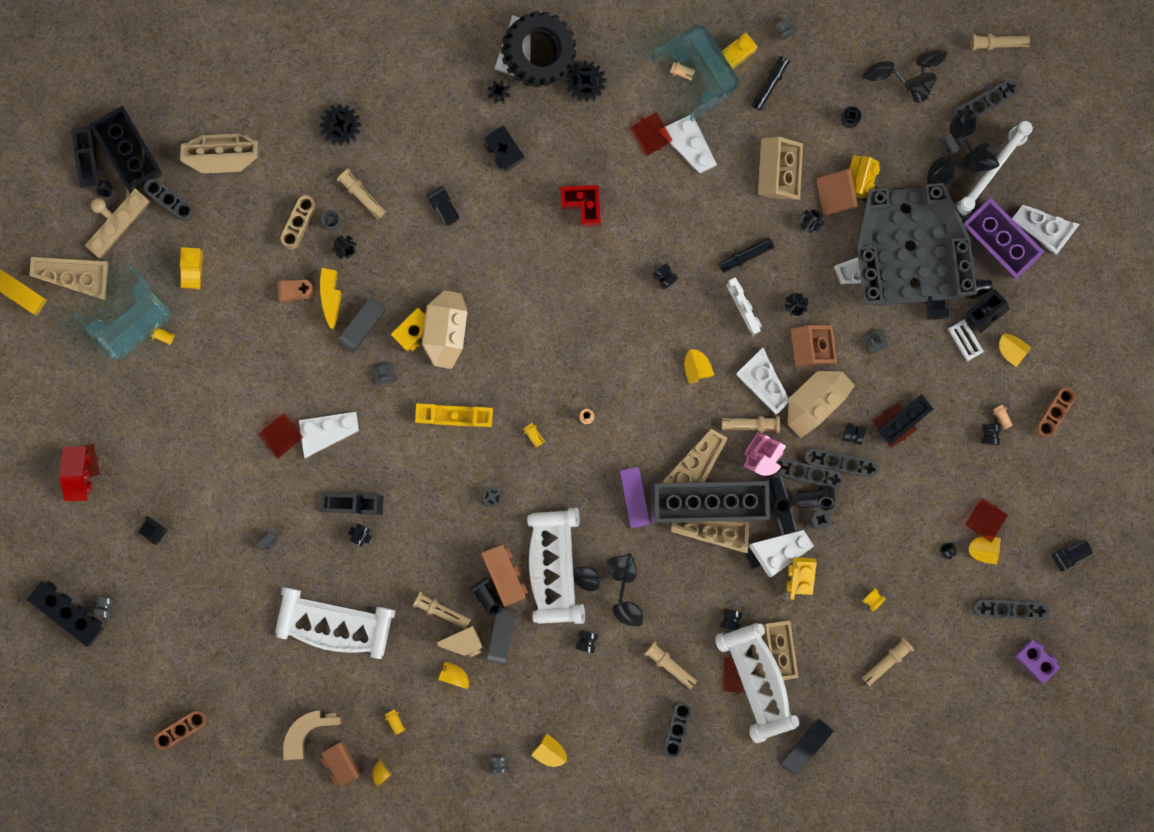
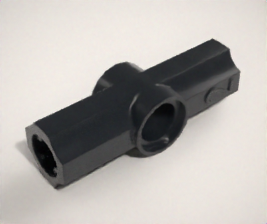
M782 476L766 480L769 481L772 508L776 515L781 536L798 532L791 510V502L788 499ZM778 501L786 503L787 508L785 511L778 510Z

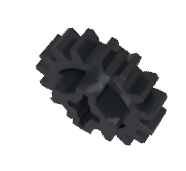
M584 60L583 65L577 62V68H570L572 73L566 74V77L570 80H566L565 84L570 85L567 88V92L573 91L572 98L577 95L579 102L582 98H585V102L588 103L589 98L595 101V95L602 96L600 90H605L606 86L602 84L606 83L607 79L602 78L605 72H599L600 65L595 68L593 61L590 65H587L586 60ZM596 76L599 80L598 86H596V84L594 83V79ZM574 77L578 80L576 87L573 84ZM583 79H584V80L589 79V84H588V83L582 84V83H583Z
M341 104L338 105L337 109L332 105V111L325 110L327 116H321V120L324 121V123L319 124L320 128H324L321 133L322 135L327 134L325 137L326 141L332 139V145L339 142L340 146H342L344 141L349 145V139L356 140L354 134H360L357 127H361V123L356 122L360 117L359 115L354 116L356 111L354 109L349 111L348 105L344 109ZM339 113H344V114H346V115H348V116H347V117H343V116L339 115ZM333 116V121L328 126V122L330 118ZM337 118L343 124L344 132L338 126ZM353 124V128L351 132L348 134L347 131L349 127ZM338 133V134H340L342 137H336V136H334V135H332V134Z

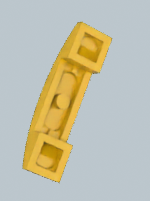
M416 403L415 423L492 427L493 408Z

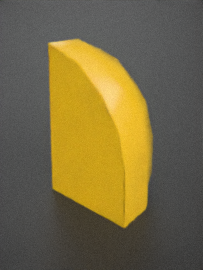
M1003 334L999 341L1001 354L1015 367L1020 364L1032 348L1011 334Z
M690 349L684 361L685 373L689 384L696 383L702 378L708 379L714 376L708 358L702 352Z
M991 536L975 538L970 543L969 554L978 561L997 565L1001 538Z
M445 661L438 680L468 689L469 679L463 668Z
M546 733L541 740V744L535 748L531 756L546 766H561L566 763V752L554 738Z
M380 759L374 765L372 772L375 785L378 787L392 774Z

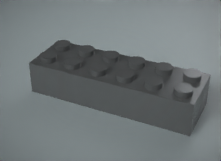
M769 481L651 484L652 523L770 520Z

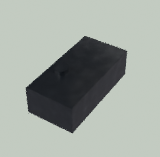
M123 105L89 124L129 193L135 188H141L148 180L157 179L163 175ZM141 147L145 150V166L142 162ZM137 162L140 163L138 168H136ZM145 168V176L142 177V172Z

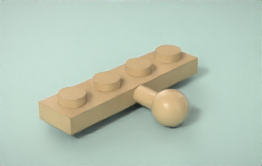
M135 188L112 214L106 208V203L103 199H94L90 205L92 211L101 213L108 220L85 246L101 259L151 201Z

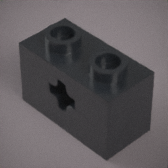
M504 125L484 137L486 142L484 147L489 154H494L496 157L494 162L499 169L503 168L507 172L525 160L524 155ZM500 146L506 148L505 154L502 151L499 152Z
M994 289L968 310L966 316L968 321L981 334L1009 311L1010 308L1008 302Z

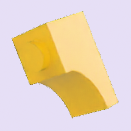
M181 247V288L201 289L203 251L200 248Z

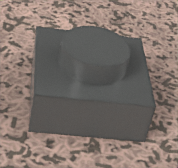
M270 531L257 545L262 550L266 548L270 550L277 543L275 540L278 536L273 531Z

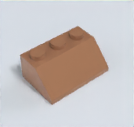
M503 545L482 552L481 554L504 607L525 599V594L528 592L524 582L519 583L517 576H520L517 566H512L509 560L513 558L509 548H504Z

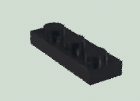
M920 394L880 427L877 432L888 445H891L934 410V408Z

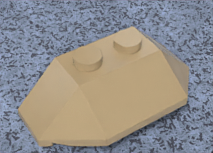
M242 134L201 135L188 143L181 144L180 161L201 173L241 172L257 158L258 141Z
M443 290L426 306L422 346L433 366L452 369L463 349L467 308L461 293Z
M816 371L789 397L787 425L799 438H802L819 426L848 397L855 385L843 372Z

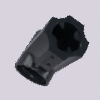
M443 186L426 195L445 226H449L460 219Z
M825 485L820 487L819 490L797 491L798 508L819 507L824 511L833 509L835 506L834 488Z
M1083 539L1068 548L1065 547L1053 553L1051 556L1059 571L1062 572L1074 566L1076 562L1093 554L1090 544L1086 539Z
M488 578L471 587L488 615L500 613L503 606Z

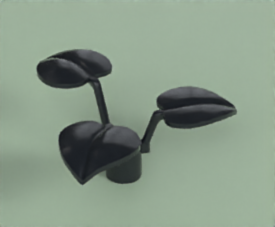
M932 50L921 54L916 59V64L921 66V74L907 81L893 68L894 63L890 61L879 62L868 68L863 74L862 80L879 81L887 78L891 73H895L907 89V92H911L914 102H923L928 99V95H930L932 86L937 78L934 73H925V68L939 65L947 56V51Z
M970 108L961 111L950 124L952 136L954 138L962 137V140L971 151L965 157V164L955 161L951 162L946 156L937 159L929 169L927 176L928 184H948L955 175V168L953 167L955 165L969 169L974 173L986 172L1000 166L995 150L990 144L983 143L973 149L967 141L966 136L972 135L977 127L976 115Z
M631 553L611 557L606 563L608 572L602 577H598L597 571L590 567L573 568L575 583L586 591L598 590L600 587L599 582L603 581L610 574H612L613 579L617 581L622 580L618 599L619 604L613 606V614L620 622L626 625H643V613L639 606L629 601L624 603L622 601L625 583L633 582L637 575L636 565Z

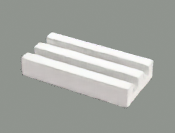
M965 319L948 328L966 361L984 352ZM961 325L964 326L966 332L968 333L976 349L978 350L977 352L973 350L972 346L967 340L965 334L960 328ZM954 329H957L959 335L961 336L969 352L971 353L970 356L965 350L963 344L961 343Z

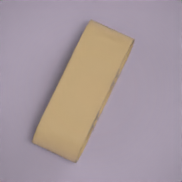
M305 195L298 199L283 230L281 242L287 249L297 248L313 216L316 206L310 196ZM305 201L311 202V207L308 210H304L301 207ZM297 218L303 219V224L300 227L293 225L294 220ZM287 236H294V243H285Z

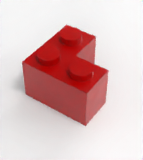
M599 185L560 187L561 210L580 209L581 227H597L601 225Z
M86 446L63 447L59 479L64 501H88V495L92 493V482L88 481L90 477L88 466H91L92 459L91 454L87 452Z

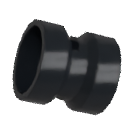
M855 106L847 107L841 115L842 124L847 128L856 127L862 118L861 111Z
M668 263L652 274L655 279L660 281V286L663 290L679 279L676 274L671 272V267Z
M847 422L842 440L846 442L853 441L857 445H862L866 427H856L853 423Z
M983 424L982 431L984 436L981 437V444L1000 445L999 433L1002 426Z
M724 608L723 615L725 619L721 621L720 627L734 631L740 628L738 622L742 618L743 612Z
M580 630V640L576 644L575 649L594 654V643L597 641L598 635Z

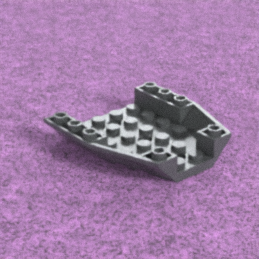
M944 183L926 184L923 188L888 191V188L869 189L857 245L865 305L888 306L928 302V296H932V301H943L977 294L970 236ZM901 205H907L910 208V212L908 214L902 213L900 210ZM909 241L914 244L915 248L913 251H908L905 248L906 242ZM911 279L918 280V288L910 286Z

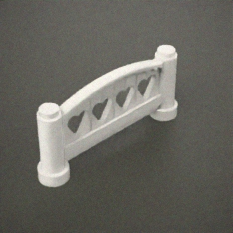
M1023 121L1009 131V142L997 157L1000 166L986 171L971 193L954 204L961 220H965L970 216L971 210L975 207V200L1016 146H1021L1026 142L1028 135L1033 129L1030 122Z
M569 508L568 511L531 513V515L527 516L528 526L533 527L529 549V576L534 599L538 607L537 611H533V621L538 624L560 622L584 624L583 604L575 605L571 527H578L580 522L578 508ZM545 530L558 537L547 547L542 545L544 539L542 532ZM549 550L559 556V558L549 566H545L543 564L545 559L543 551ZM546 569L560 575L550 585L544 583L546 578L544 571ZM547 588L562 595L550 605L545 602L547 597L545 590Z
M282 587L281 595L283 597L275 630L277 638L287 639L290 635L304 643L321 649L346 653L370 652V657L382 659L391 619L394 618L396 610L377 607L375 614L301 599V590ZM305 613H307L312 626L310 631H306L304 628H296V622ZM324 617H326L331 630L329 635H325L323 632L316 633L314 629ZM343 621H345L350 634L347 639L342 638V636L335 637L333 634L334 630ZM362 625H364L368 635V642L366 643L361 642V640L354 641L352 638L353 634Z
M755 623L729 633L725 631L716 635L718 649L721 652L730 650L757 721L756 724L750 726V736L755 743L764 742L768 737L796 729L799 726L797 716L790 715L787 692L779 667L769 648L762 640L761 636L765 633V629L761 623ZM752 644L756 646L759 659L746 656ZM758 663L763 665V671L766 673L765 678L752 673ZM765 681L770 683V689L773 691L772 696L759 691ZM772 699L777 702V707L780 710L779 715L766 710Z

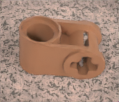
M307 280L278 281V302L309 299L315 293L314 286ZM304 285L309 288L305 294L301 291V289H304Z

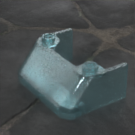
M693 26L653 50L651 58L653 62L668 53L677 62H684L690 58L710 89L705 91L701 97L702 105L692 110L690 117L692 122L716 108L738 88L739 79L704 26Z
M133 265L129 268L140 280L132 290V294L138 302L111 325L107 326L102 320H94L88 325L77 313L73 314L97 344L116 361L124 359L165 324L172 314L170 307Z

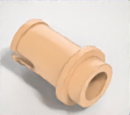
M678 61L677 63L673 62L670 73L673 76L678 75L691 81L695 69L681 65Z
M1003 404L993 409V415H996L1002 430L1013 425L1006 412L1007 407H1004Z
M584 409L580 412L579 419L584 424H590L594 420V413L590 409ZM585 413L590 414V418L584 419L583 415Z

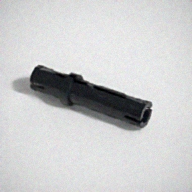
M779 56L773 69L769 70V76L751 103V106L757 107L760 111L762 110L777 82L783 78L782 74L790 63L788 59H783V56Z
M768 237L739 253H733V256L718 262V265L723 274L737 266L741 267L743 263L774 249L773 242Z

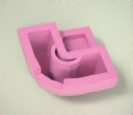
M757 432L744 454L747 456L744 464L745 468L763 476L776 473L781 467L776 461L781 458L786 446Z

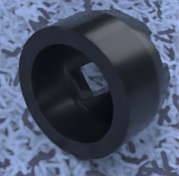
M109 181L100 182L97 187V194L101 197H110L112 195V184Z
M946 543L940 548V552L945 559H952V556H956L957 550L953 543Z

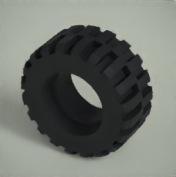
M536 11L523 15L507 29L506 35L502 39L501 54H504L502 61L503 64H507L508 69L506 70L508 73L515 75L514 79L516 81L521 80L523 85L548 86L565 76L573 66V58L576 57L577 52L574 50L576 40H572L571 36L574 35L572 30L568 31L566 28L568 24L565 21L560 22L558 20L559 16L555 14L550 16L549 12L543 11L539 13ZM533 32L541 33L551 40L555 56L549 65L540 67L527 60L523 53L522 44L528 34Z

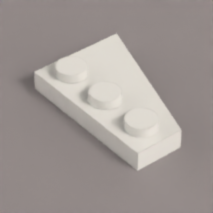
M1022 205L1012 218L1028 235L1055 255L1058 254L1080 225L1026 205Z
M802 530L752 543L749 547L767 575L772 577L792 563L793 557L799 558L814 547L805 531Z

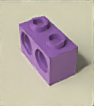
M1029 640L1014 657L1041 684H1045L1060 668L1057 664L1059 661L1052 654L1048 655L1043 651L1045 647L1038 640L1035 642ZM1030 648H1033L1036 653L1033 659L1027 656V651ZM1043 662L1049 664V670L1046 673L1041 670Z

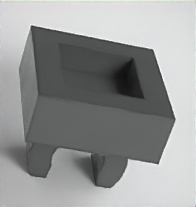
M950 133L939 142L949 158L960 150L958 146L964 141L962 137L953 138Z
M881 329L863 337L870 355L889 347Z
M392 363L373 366L376 385L396 382Z

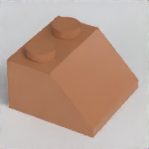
M807 325L791 329L795 367L837 363L832 325Z
M343 741L321 753L323 756L321 761L325 768H330L332 772L330 777L335 785L339 784L342 787L362 775Z

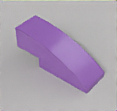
M639 467L621 470L620 477L630 527L636 528L650 525Z

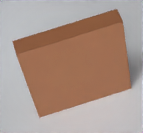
M851 169L816 178L823 216L858 207Z

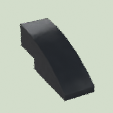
M90 126L73 128L71 134L80 188L99 185V173L93 130Z
M321 493L320 512L383 515L384 496Z
M817 718L781 764L797 775L827 741L834 730Z

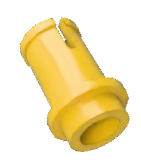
M158 325L157 327H152L149 336L152 337V340L157 339L170 346L175 334L161 329Z
M531 423L524 427L523 430L525 431L524 434H527L536 448L544 443L545 440L536 429L537 425Z
M395 709L384 715L386 717L385 721L389 722L394 735H397L406 730V728H404L397 715L399 712H396Z

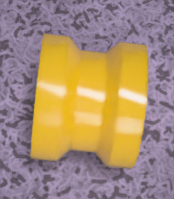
M874 588L863 598L862 602L868 604L870 610L874 612L886 598L881 596L878 590Z

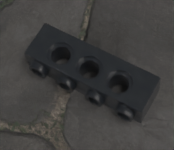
M41 581L26 600L86 647H91L104 631V628L101 626L103 623L94 616L90 618L86 614L88 611L78 604L76 607L71 603L73 599L64 592L62 595L57 592V586L52 582L47 581L46 583ZM51 595L56 598L54 606L48 604V598ZM66 607L71 609V616L69 618L63 616V610ZM81 619H84L87 623L84 630L78 628V622Z

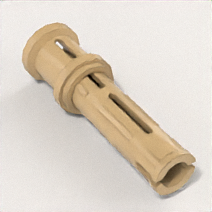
M988 33V35H971L972 51L976 49L992 50L998 47L1028 48L1030 44L1029 35L994 36L992 33Z
M349 168L346 169L337 178V181L341 182L348 189L349 194H354L377 220L386 213V210L362 187V182L350 173L351 170Z
M760 416L758 419L722 418V430H758L760 433L764 431L779 433L780 416L776 418Z
M419 592L412 607L421 608L427 611L428 615L435 614L464 630L467 628L471 620L470 618L438 604L439 601L437 599L432 600L424 596L422 592Z
M904 637L901 638V642L893 649L890 648L889 654L861 678L870 687L896 662L901 663L902 658L910 651L913 652L914 648Z
M655 641L645 651V656L653 659L658 667H664L689 690L693 685L688 680L694 685L696 684L697 680L670 659L669 653L662 651Z

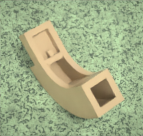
M321 710L307 713L297 719L285 736L283 745L284 760L304 759V741L307 734L318 726L341 725V716L336 717V713L325 714V718H322Z

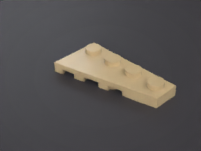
M31 257L29 276L106 300L109 263L105 261Z
M709 429L660 484L704 483L728 438Z
M748 521L672 522L671 532L748 553Z

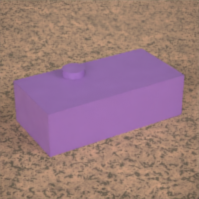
M989 198L964 223V226L1016 279L1044 253V250L992 198Z

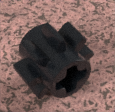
M503 80L500 83L493 81V87H488V91L492 92L488 95V98H494V104L498 101H502L504 104V98H510V94L506 92L510 89V86L505 87ZM496 89L502 91V95L499 96V94L496 93Z
M814 209L810 211L805 210L799 219L802 222L801 228L808 233L818 232L824 223L821 220V213Z
M340 235V237L333 241L334 247L332 250L340 259L343 256L349 259V257L355 254V246L357 244L349 235L346 238Z
M792 293L789 297H786L784 305L785 310H789L791 316H800L804 311L807 312V305L809 303L808 298L803 297V293Z
M357 524L356 528L351 526L348 535L351 536L349 541L361 547L364 542L369 544L372 535H369L371 529L361 524Z

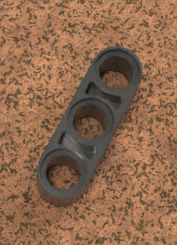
M150 179L145 183L144 190L149 197L178 219L190 221L193 218V208L156 179ZM152 185L159 186L156 193H150ZM173 196V203L165 204L166 197ZM182 208H189V213L186 216L180 215Z
M371 297L339 337L338 342L354 353L384 315L387 308Z
M503 607L500 613L496 615L487 662L506 665L517 610Z
M679 702L674 706L663 750L670 758L680 755L688 728L691 707L684 702ZM682 705L686 706L688 710L687 714L683 717L677 714L678 707ZM676 724L681 725L683 728L680 735L672 733V728ZM671 743H675L678 747L675 754H670L667 751V747Z

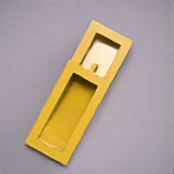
M322 268L320 277L322 307L330 329L335 330L342 296L340 290H335L338 272Z
M0 270V292L37 316L47 300L3 270Z

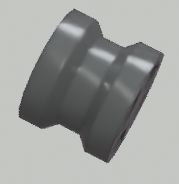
M790 17L778 22L774 26V29L779 32L781 40L797 32L796 27H793L791 24L792 20Z
M490 487L484 491L482 498L487 506L495 507L500 504L502 495L497 488Z
M818 510L812 514L810 521L815 529L822 530L830 525L831 517L828 512Z
M508 756L489 757V762L491 763L489 773H508L509 768L506 767Z

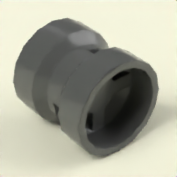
M327 210L322 214L321 222L326 230L335 231L340 228L341 218L336 211Z
M96 595V606L92 610V615L111 618V607L114 605L115 599Z

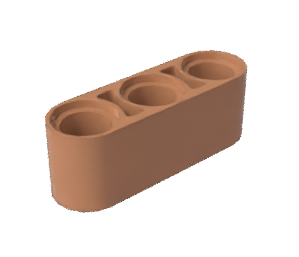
M1065 387L1057 391L1035 427V432L1039 437L1047 438L1055 433L1075 400L1074 390ZM1062 392H1066L1069 395L1068 402L1062 400ZM1052 408L1058 409V418L1052 416ZM1043 424L1048 425V434L1042 432L1041 426Z
M194 711L155 736V746L159 749H168L206 725V714L202 711ZM195 714H199L202 717L200 725H196L193 722ZM178 725L185 727L186 732L184 735L177 733L176 728ZM162 735H166L169 738V743L166 746L160 743Z

